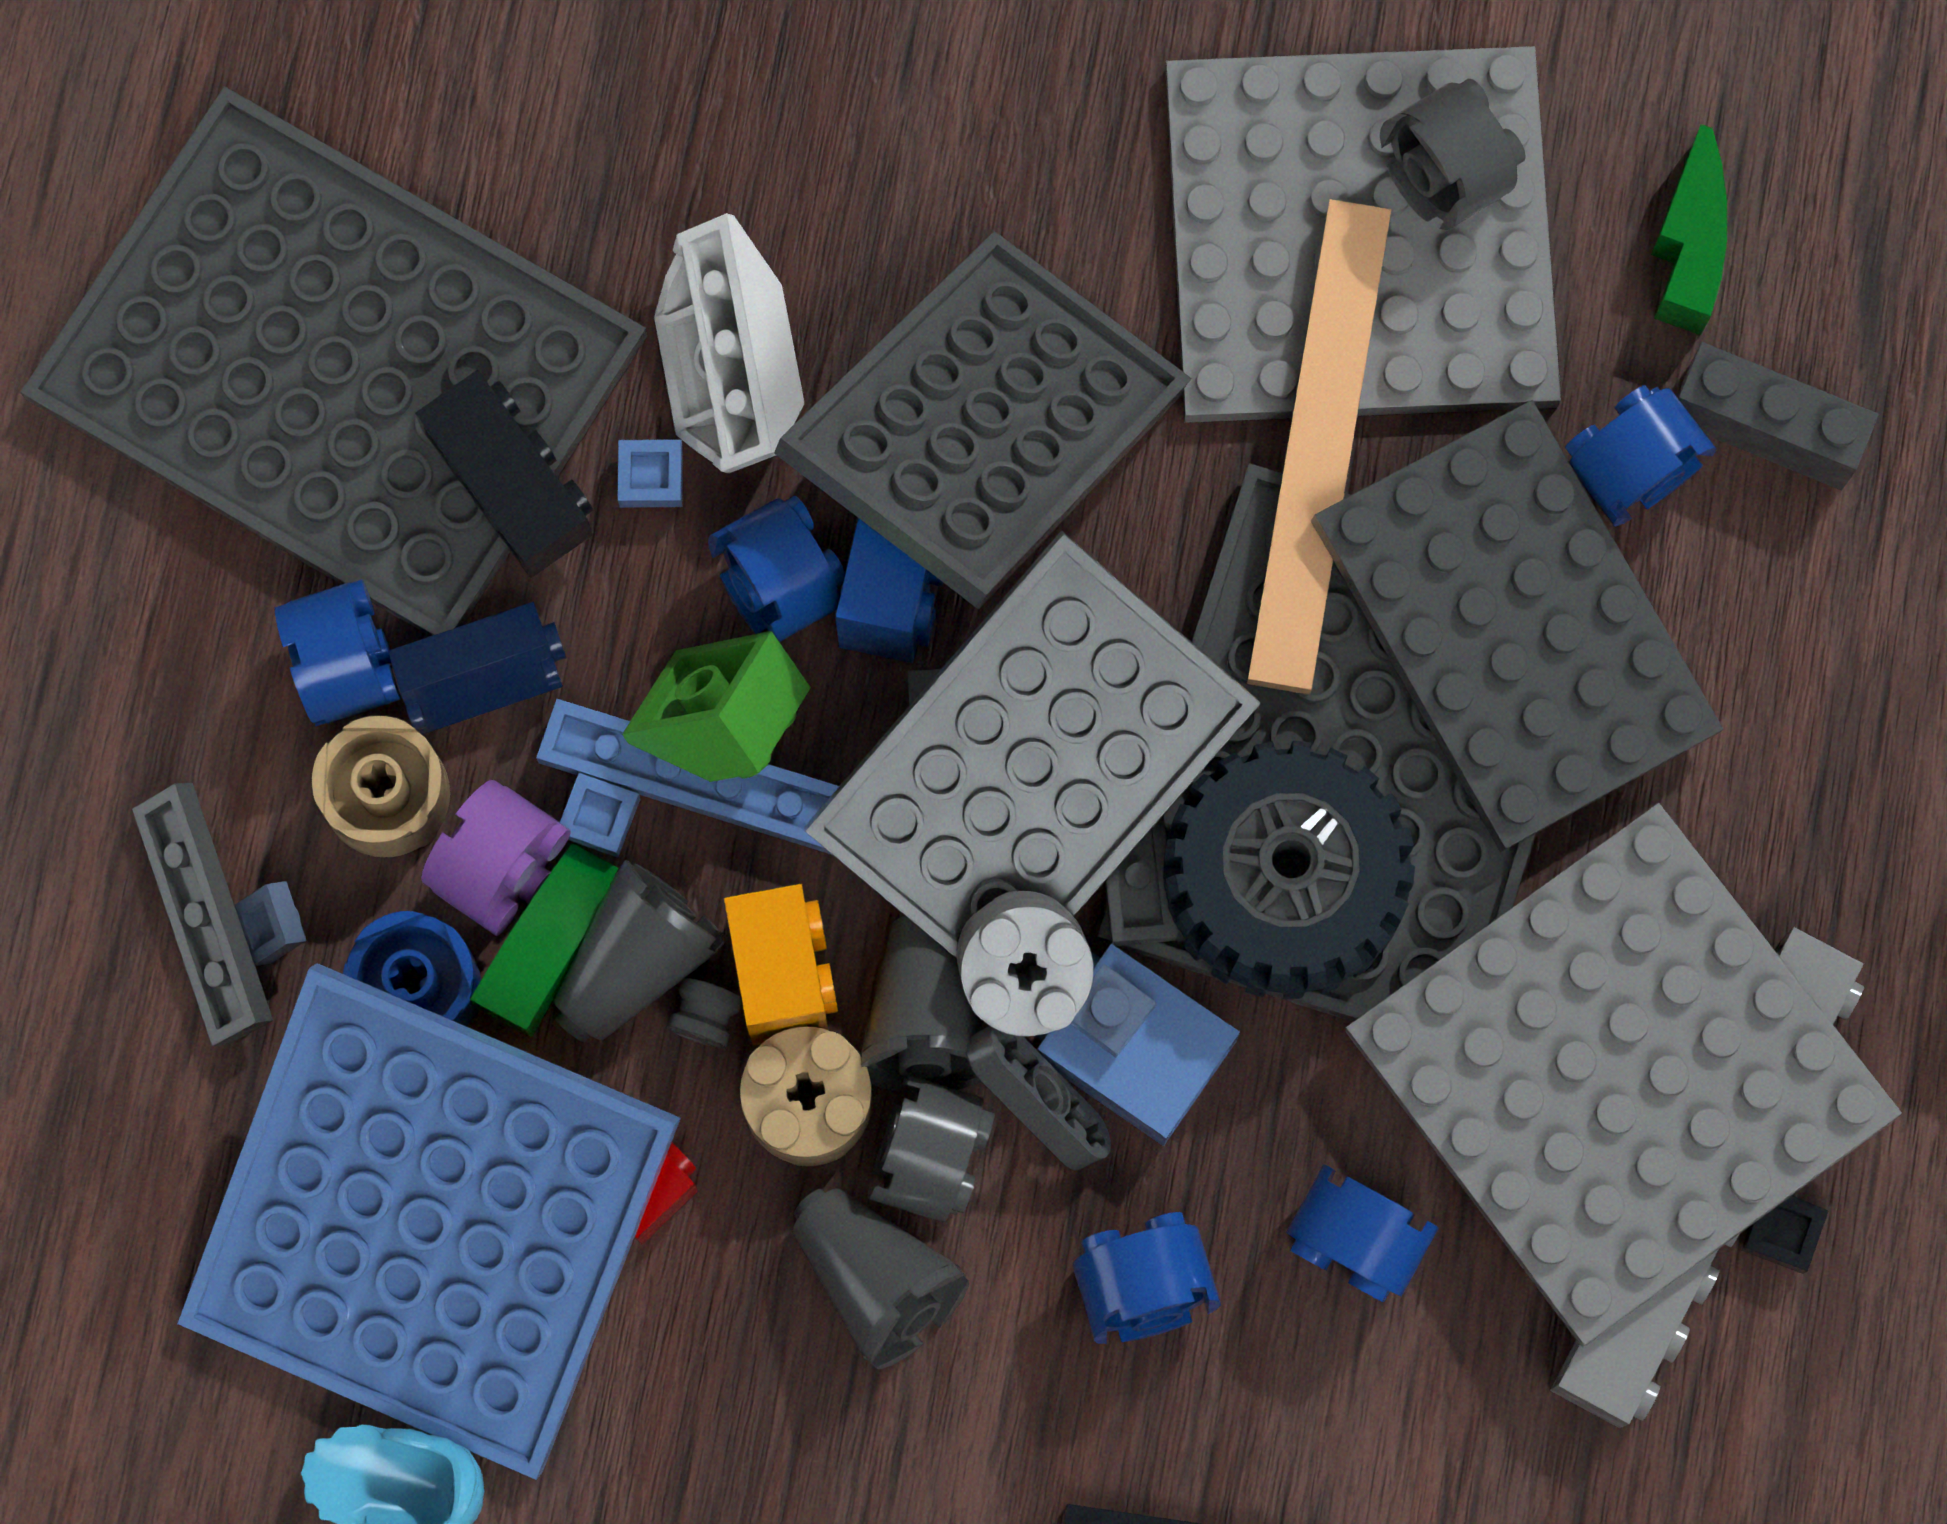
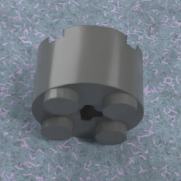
M1469 78L1460 84H1445L1386 120L1380 129L1381 148L1391 143L1396 158L1395 161L1387 165L1396 187L1410 207L1426 222L1435 217L1443 220L1439 228L1442 230L1452 229L1513 191L1517 183V165L1524 162L1526 158L1525 150L1517 135L1510 129H1503L1489 109V101L1485 91L1479 83Z
M907 1074L901 1089L911 1091L912 1094L909 1100L904 1098L902 1105L894 1103L872 1173L885 1177L883 1186L869 1187L868 1199L944 1223L950 1213L957 1215L958 1212L964 1213L974 1187L975 1176L965 1172L971 1153H976L977 1149L984 1150L992 1129L995 1113L983 1109L984 1100L982 1097Z

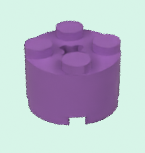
M489 780L480 786L456 812L455 815L461 818L462 821L451 837L442 832L427 858L421 880L422 883L432 889L434 894L495 936H499L513 920L519 907L518 904L522 900L529 904L551 872L546 870L545 866L548 861L553 860L562 850L569 839L571 830L509 787L503 786L495 780Z

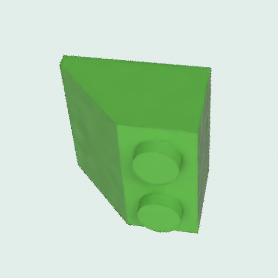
M772 631L676 650L622 735L628 744L709 782L735 777L742 779L750 778L760 773L771 760L770 754L784 731L795 721L796 711L811 687Z

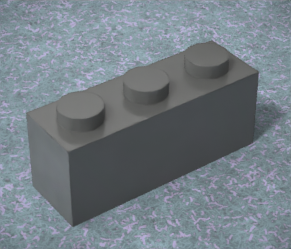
M1701 342L1677 394V398L1707 436L1841 491L1856 472L1879 416V413L1704 342Z

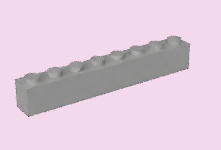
M1793 927L1782 938L1776 953L1832 1024H1834L1837 1016L1847 1020L1864 990L1863 985L1855 982L1864 964ZM1739 1235L1725 1245L1732 1247ZM1717 1251L1584 1348L1576 1340L1550 1391L1618 1428L1629 1425L1633 1417L1643 1421L1660 1391L1661 1386L1652 1382V1379L1662 1359L1672 1363L1687 1339L1690 1328L1681 1322L1692 1300L1702 1305L1716 1282L1720 1270L1712 1267L1711 1263Z

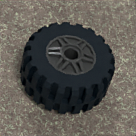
M1273 741L1253 745L1252 752L1249 755L1240 758L1235 752L1219 761L1217 770L1209 776L1203 774L1190 788L1189 796L1184 804L1179 805L1166 843L1163 867L1164 889L1173 921L1177 925V930L1180 929L1186 939L1185 949L1195 961L1201 958L1212 967L1211 975L1220 981L1228 984L1230 979L1247 986L1245 993L1264 997L1265 992L1269 991L1282 993L1283 999H1302L1305 992L1318 990L1320 994H1324L1339 988L1342 981L1351 976L1357 978L1371 966L1373 960L1380 952L1385 950L1409 905L1407 901L1414 885L1415 866L1411 864L1410 853L1414 845L1410 828H1402L1399 821L1402 809L1393 794L1383 796L1376 787L1379 778L1366 766L1359 772L1345 764L1348 755L1333 748H1330L1327 756L1311 752V742L1292 741L1289 749L1275 750ZM1279 862L1289 863L1299 869L1301 876L1298 878L1283 877L1275 870L1273 865Z

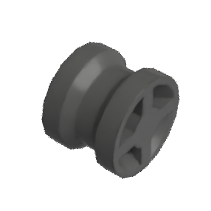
M683 978L679 989L682 1002L679 1011L670 1014L666 1029L689 1040L711 1047L726 1049L730 1039L727 1025L730 1016L739 1012L742 997L707 982Z

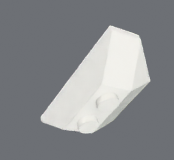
M726 213L677 234L672 250L676 255L665 276L654 320L676 435L699 454L713 462V465L721 472L732 473L776 456L774 452L780 438L795 424L805 402L782 284L735 216Z

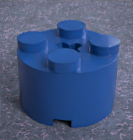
M1646 385L1638 387L1614 407L1619 414L1617 418L1601 430L1596 425L1586 428L1565 446V449L1572 457L1569 463L1579 481L1614 526L1622 525L1633 519L1626 511L1629 506L1640 500L1648 510L1691 478L1703 467L1696 457L1697 454L1713 456L1717 450L1670 388L1660 390L1658 387L1649 390Z
M793 496L786 501L776 498L716 531L708 538L712 559L722 553L724 554L729 569L719 576L745 622L755 634L761 633L766 629L772 631L779 642L836 611L840 600L838 587L843 584L845 578L844 568L834 552L829 548L822 552L810 532V530L814 529L812 518L803 502L797 496Z
M363 579L352 583L348 582L275 607V618L283 647L288 646L293 665L289 669L304 709L312 724L315 723L316 726L325 723L329 724L401 699L400 691L390 666L392 665L388 652L390 647L383 629L376 630L371 618L374 615V609Z
M399 911L376 919L367 925L354 941L355 944L344 965V975L466 1027L478 1014L479 1009L470 1000L481 981L477 962L459 933L445 922L423 913ZM415 969L421 977L425 978L420 981L421 989L416 993L409 994L405 988H402L407 984L405 973Z
M1323 1164L1286 1231V1234L1295 1238L1290 1251L1324 1270L1328 1269L1332 1259L1353 1270L1354 1272L1348 1283L1381 1302H1385L1390 1291L1402 1297L1439 1227L1427 1221L1421 1232L1409 1226L1414 1217L1413 1212L1348 1176L1345 1178L1341 1188L1330 1182L1336 1171Z
M1182 1212L1167 1213L1148 1220L1145 1223L1146 1231L1121 1237L1119 1230H1108L1091 1235L1081 1241L1084 1253L1073 1262L1072 1266L1096 1343L1107 1344V1331L1118 1330L1121 1342L1134 1341L1162 1334L1192 1323L1190 1309L1204 1303L1207 1315H1209L1221 1306L1199 1229L1195 1225L1186 1224Z

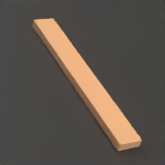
M1333 199L1329 200L1247 684L1308 695H1310L1312 690L1333 559L1313 526L1311 519L1315 514L1344 498L1392 209Z

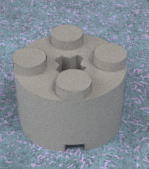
M1013 891L994 898V901L985 905L977 913L975 912L965 923L957 945L958 970L966 998L974 1013L993 1028L1016 1036H1037L1067 1027L1087 1000L1093 982L1092 955L1080 925L1072 914L1056 899L1042 893ZM1024 953H1033L1037 966H1029L1027 973H1016L1012 963H1021Z

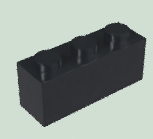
M476 370L415 412V415L423 433L531 579L593 536L588 518L586 517V515L593 511V508L572 479L562 485L549 466L557 460L541 435L534 430L526 436L513 417L521 411L504 385L497 381L489 386L481 373Z

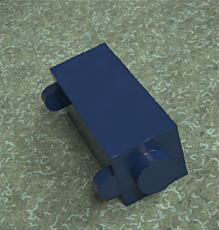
M534 602L388 651L412 727L422 735L563 687L555 662L567 658L555 622L542 626Z

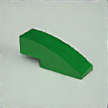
M1703 124L1700 125L1691 144L1651 253L1652 256L1674 263L1654 319L1698 335L1703 333L1712 315L1722 280L1727 246V195L1723 166L1713 128Z
M572 843L539 888L493 959L470 998L473 1005L484 1013L532 1038L550 1007L618 867Z

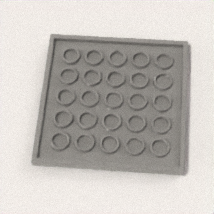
M1535 46L1166 61L1165 74L1181 370L1192 378L1183 392L1184 423L1292 418L1330 199L1392 209L1357 416L1514 410L1531 400L1534 401L1538 409L1558 408L1561 395ZM1469 78L1479 83L1485 91L1489 101V109L1503 129H1510L1517 135L1525 150L1526 158L1524 162L1517 165V183L1513 191L1452 229L1442 230L1439 228L1443 220L1435 217L1426 222L1410 207L1396 187L1387 168V165L1395 161L1396 158L1391 143L1381 148L1380 129L1386 120L1445 84H1460Z
M1660 803L1656 804L1346 1027L1347 1035L1582 1348L1891 1124L1902 1114Z

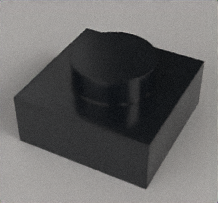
M1791 1196L1749 1227L1741 1251L1804 1274L1808 1272L1829 1210Z

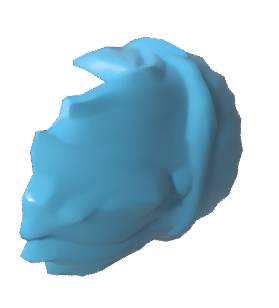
M365 1424L356 1427L338 1428L331 1438H322L315 1441V1450L305 1455V1462L301 1471V1476L305 1483L304 1495L306 1503H312L319 1509L318 1517L321 1520L331 1521L336 1524H473L483 1507L485 1492L483 1474L470 1451L447 1438L427 1435L412 1429H384Z

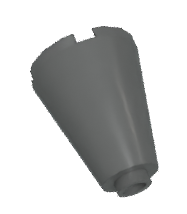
M625 860L616 871L553 999L554 1004L561 1011L555 1020L563 1029L581 1042L585 1043L590 1036L604 1041L717 953L726 942L724 935L705 915L697 923H694L693 920L696 918V915L686 905L689 902L686 898L641 865L635 863L632 866L628 860Z
M904 915L895 920L891 925L860 1054L862 1057V1067H867L871 1084L886 1090L912 1093L911 1091L901 1089L907 1074L932 1082L942 1081V1085L957 1090L976 1085L981 1080L970 1065L967 1056V1043L971 1035L982 1030L983 1027L980 1018L974 1013L966 998L958 970L957 958Z
M839 1188L827 1192L823 1189L815 1190L802 1200L794 1212V1217L797 1221L794 1224L792 1233L863 1358L869 1360L875 1368L883 1369L892 1366L915 1352L924 1344L916 1335L926 1328L931 1321L940 1329L963 1301L969 1288V1280L961 1271L960 1266Z

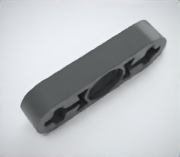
M990 1025L971 1035L967 1043V1056L977 1077L1066 1167L1078 1171L1109 1155L1111 1149L1110 1135L1101 1116L1023 1036L1007 1034Z

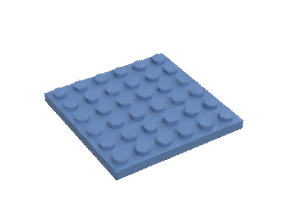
M316 963L307 972L177 1324L429 1434L447 1438L475 1454L537 1480L545 1468L681 1118Z

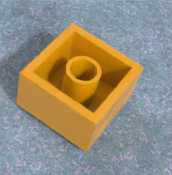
M802 884L724 898L746 1026L752 1045L762 1044L773 1035L796 1027H817L828 1030L826 1014L836 1013L838 1008L830 964H816L814 952L827 949L818 900L805 902Z

